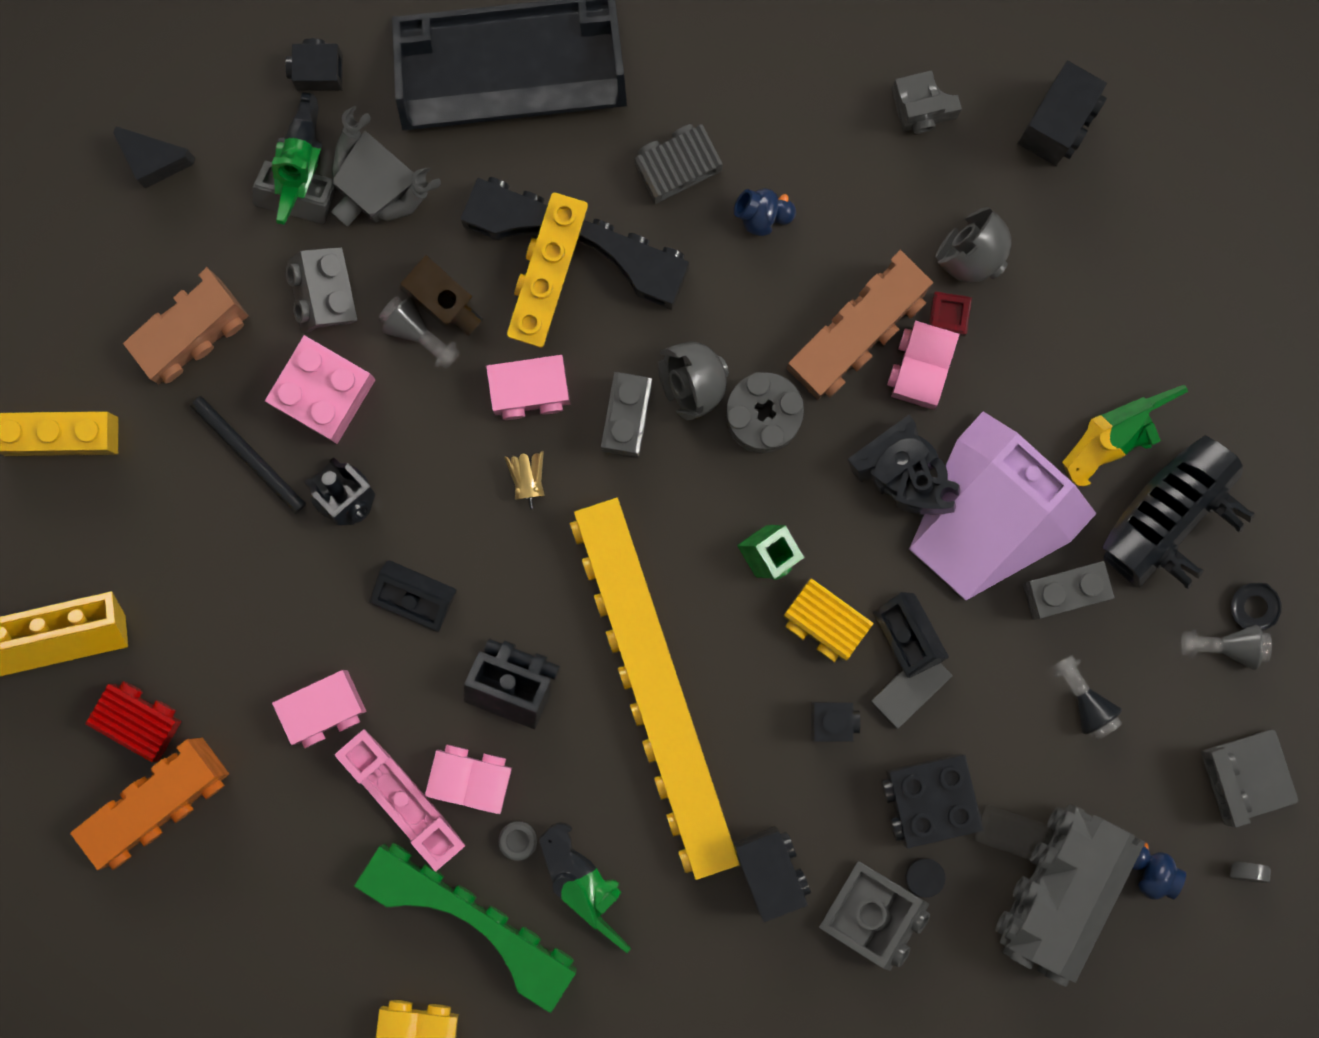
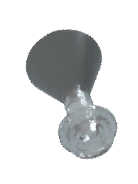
M396 296L387 304L379 316V320L384 324L382 329L384 334L419 342L438 358L435 362L436 367L442 366L447 369L460 353L455 348V342L447 346L428 331L412 298H407L403 301Z
M1256 624L1223 638L1198 637L1196 629H1191L1190 632H1183L1181 652L1183 655H1189L1190 659H1195L1197 652L1222 653L1252 670H1257L1261 663H1269L1272 639L1270 633L1262 632L1260 626Z

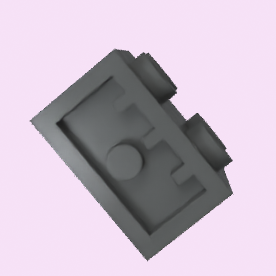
M1270 729L1200 751L1224 825L1235 828L1251 823L1249 819L1251 817L1298 802V797L1275 730Z

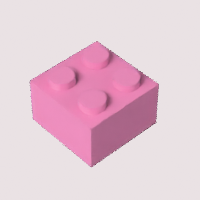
M304 335L265 402L338 444L376 379L369 372Z

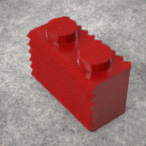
M122 681L121 685L108 684L85 724L148 761L159 762L182 722L174 717L176 710L159 700H155L154 704H151L142 699L143 691L128 682Z

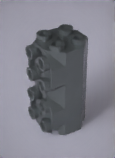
M1071 804L1065 810L1057 807L1052 812L1047 824L1050 831L1044 843L1040 841L1031 854L1030 862L1036 865L1035 873L1030 879L1024 876L1019 879L1013 891V897L1016 899L1010 911L1002 913L995 929L997 933L1002 935L1000 943L1005 946L1002 953L1032 969L1034 963L1038 964L1037 971L1064 987H1067L1069 981L1076 983L1145 844V841L1136 838L1133 834L1096 815L1091 816L1085 813V810Z

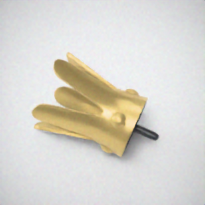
M541 451L540 454L535 453L532 456L531 467L529 458L524 453L519 456V459L515 456L511 457V462L508 457H504L515 484V500L529 499L531 510L533 509L532 498L545 496L541 482L544 451Z

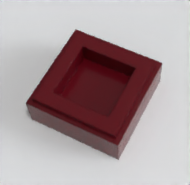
M935 291L929 325L958 333L960 336H966L972 297Z

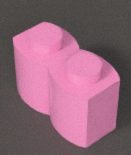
M915 321L912 330L905 328L898 350L905 352L901 366L893 364L887 386L894 387L891 397L935 410L944 387L959 334L919 321Z
M447 744L445 751L436 750L425 793L426 797L501 814L512 767L504 766L505 758L483 754L482 760L467 757L468 749Z

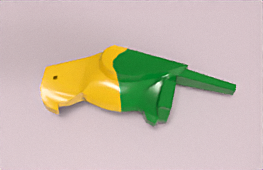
M1181 385L1147 399L1142 397L1092 418L1081 440L1062 462L1068 477L1078 486L1090 485L1091 482L1088 479L1096 472L1099 466L1124 457L1137 446L1148 449L1160 442L1157 429L1149 414L1152 410L1187 393V387Z

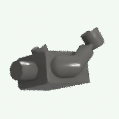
M356 106L346 110L342 115L344 127L335 148L332 175L334 177L332 183L345 197L336 205L331 213L346 227L361 212L375 223L381 220L392 221L413 214L426 198L427 191L440 187V179H434L428 184L426 174L431 170L430 167L419 169L415 173L411 171L367 131L361 134L359 130L370 123L371 118L368 113L364 114L358 123L353 116Z

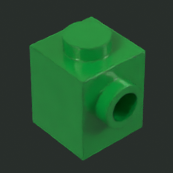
M766 525L737 545L756 578L780 579L792 570L793 565L804 558L786 525Z

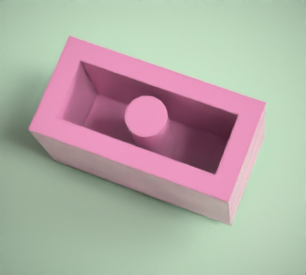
M562 355L486 366L492 409L495 415H502L503 420L525 417V411L540 409V414L543 415L559 413L563 411V405H570Z
M341 670L272 703L290 744L296 745L302 742L304 748L326 739L323 732L335 726L341 732L360 723L358 716L367 712L348 670Z

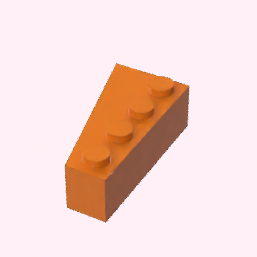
M203 738L186 739L177 747L180 752L179 755L174 753L160 760L151 768L153 775L149 778L144 776L130 784L120 793V800L117 802L112 800L105 804L70 833L97 870L107 868L108 866L115 870L132 857L128 851L141 842L143 847L147 846L163 834L160 827L167 821L172 819L174 823H177L194 810L190 804L203 795L207 800L225 786L222 780L229 775V772Z

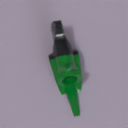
M302 93L297 114L291 122L286 136L279 138L276 144L272 171L275 194L281 195L276 219L277 224L285 225L297 198H305L320 161L323 144L316 140L315 135L319 107L317 98L312 93Z
M563 822L552 825L540 837L539 842L552 880L553 892L595 930L597 928L625 953H628L631 947L600 917L620 896L622 891L618 888L619 882L614 879L604 880L595 865L572 848V839L569 832L573 827Z

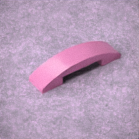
M365 729L335 754V757L359 784L362 783L411 840L410 843L435 872L465 847L460 837L425 794Z

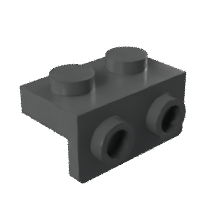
M342 247L300 251L287 261L286 279L293 289L295 299L293 306L294 317L300 323L302 333L312 332L319 327L346 325L357 321Z

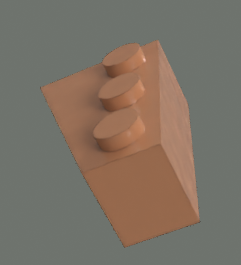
M208 267L199 274L203 281L189 294L185 290H181L173 297L177 302L162 315L159 313L153 315L123 343L149 379L157 384L163 381L166 384L175 380L184 371L182 366L193 358L197 361L208 355L214 349L212 345L223 335L227 338L237 333L244 326L242 321L249 317L222 280Z

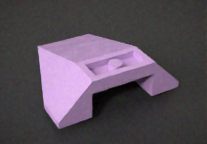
M983 411L956 440L945 465L948 472V480L960 485L959 496L948 492L942 497L947 502L955 501V512L938 515L924 514L909 550L964 600H968L1070 543L1096 515V512L1076 485L1022 436Z

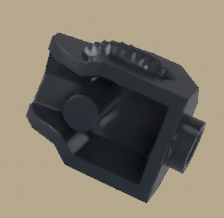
M333 457L319 474L304 481L311 490L310 497L315 509L338 526L354 525L364 520L370 513L375 493L369 485L366 476L358 468L348 463H340Z

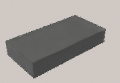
M941 663L911 678H907L902 670L871 702L898 729L953 675Z

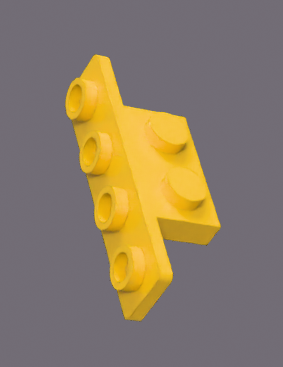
M559 193L551 194L538 238L531 239L527 250L526 260H529L530 263L526 275L521 273L516 284L514 295L519 297L507 331V336L510 339L540 348L544 346L588 209L587 202Z

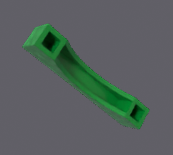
M392 843L390 847L385 844L379 846L354 887L385 907L404 905L430 907L448 912L468 922L485 935L502 955L512 974L517 992L547 1012H552L576 974L577 968L572 966L574 959L558 948H554L551 952L541 946L539 943L542 939L537 934L523 926L518 931L506 922L509 917L493 906H489L486 910L474 902L477 898L476 895L460 885L453 889L442 882L444 875L438 870L435 872L430 865L424 864L421 868L411 862L409 859L412 854L395 843Z

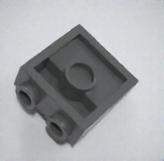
M858 861L819 928L883 969L891 971L894 965L899 968L906 961L911 947L906 944L913 932L920 934L926 927L931 915L926 910L930 904Z

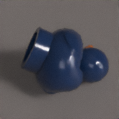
M763 188L755 192L746 189L740 194L735 203L734 215L742 219L745 229L752 235L767 236L772 233L771 226L774 222L780 225L791 223L795 219L796 208L789 200L787 194H783L778 198L777 194L771 189Z
M1145 842L1132 868L1134 870L1145 868L1142 881L1138 884L1140 891L1149 899L1157 900L1164 896L1173 900L1176 899L1184 886L1186 872L1176 867L1173 857L1168 853L1158 852L1151 855L1148 843Z

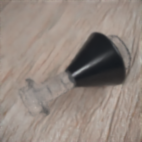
M1071 654L1053 666L1056 671L1054 677L1063 675L1077 696L1082 733L1085 735L1092 733L1095 739L1098 740L1122 725L1118 718L1122 708L1089 688L1076 668L1081 660H1076Z

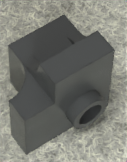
M932 70L898 78L894 81L892 93L903 132L912 129L914 134L928 132L936 128L935 124L958 118L962 110L959 96L942 92L935 83Z

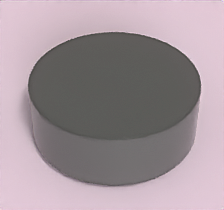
M515 821L506 825L502 829L498 840L501 852L507 858L516 861L524 860L531 856L538 842L534 828L523 821Z
M1234 862V864H1231L1230 878L1270 883L1271 869L1269 866L1245 862Z

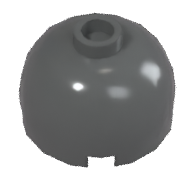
M984 207L965 218L969 225L960 233L954 228L942 242L936 253V258L939 260L937 262L940 266L959 281L972 283L983 281L988 277L995 279L1003 273L1008 265L1006 259L1010 254L1012 242L1009 228L990 207Z
M690 341L661 350L660 354L664 355V359L658 361L659 378L668 401H673L675 397L678 405L682 408L676 411L677 414L685 420H693L714 410L722 401L726 392V377H728L729 371L725 360L712 349L698 342Z

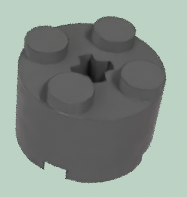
M766 372L754 373L740 381L731 392L726 408V422L733 439L741 447L754 453L774 452L787 446L796 436L804 415L803 399L797 388L786 378ZM767 405L771 408L770 414L774 418L767 417L763 422L757 419L759 412L755 408L762 409Z

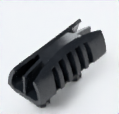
M1206 435L1187 447L1167 464L1131 502L1102 547L1106 551L1103 558L1134 587L1140 588L1157 568L1163 567L1180 581L1185 588L1189 589L1192 586V579L1184 571L1199 579L1204 570L1197 567L1177 550L1178 545L1208 513L1213 511L1232 525L1239 533L1244 529V523L1239 517L1251 522L1255 516L1253 511L1247 509L1229 494L1231 487L1242 476L1243 464L1238 456Z

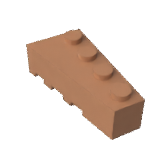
M900 250L891 259L889 267L882 274H876L861 290L860 296L856 300L852 299L832 319V323L828 327H823L788 363L786 369L817 400L824 394L831 398L846 383L842 376L851 367L859 371L873 357L869 350L878 341L885 345L900 330L895 324L905 314L911 319L926 305L922 298L933 284V281Z

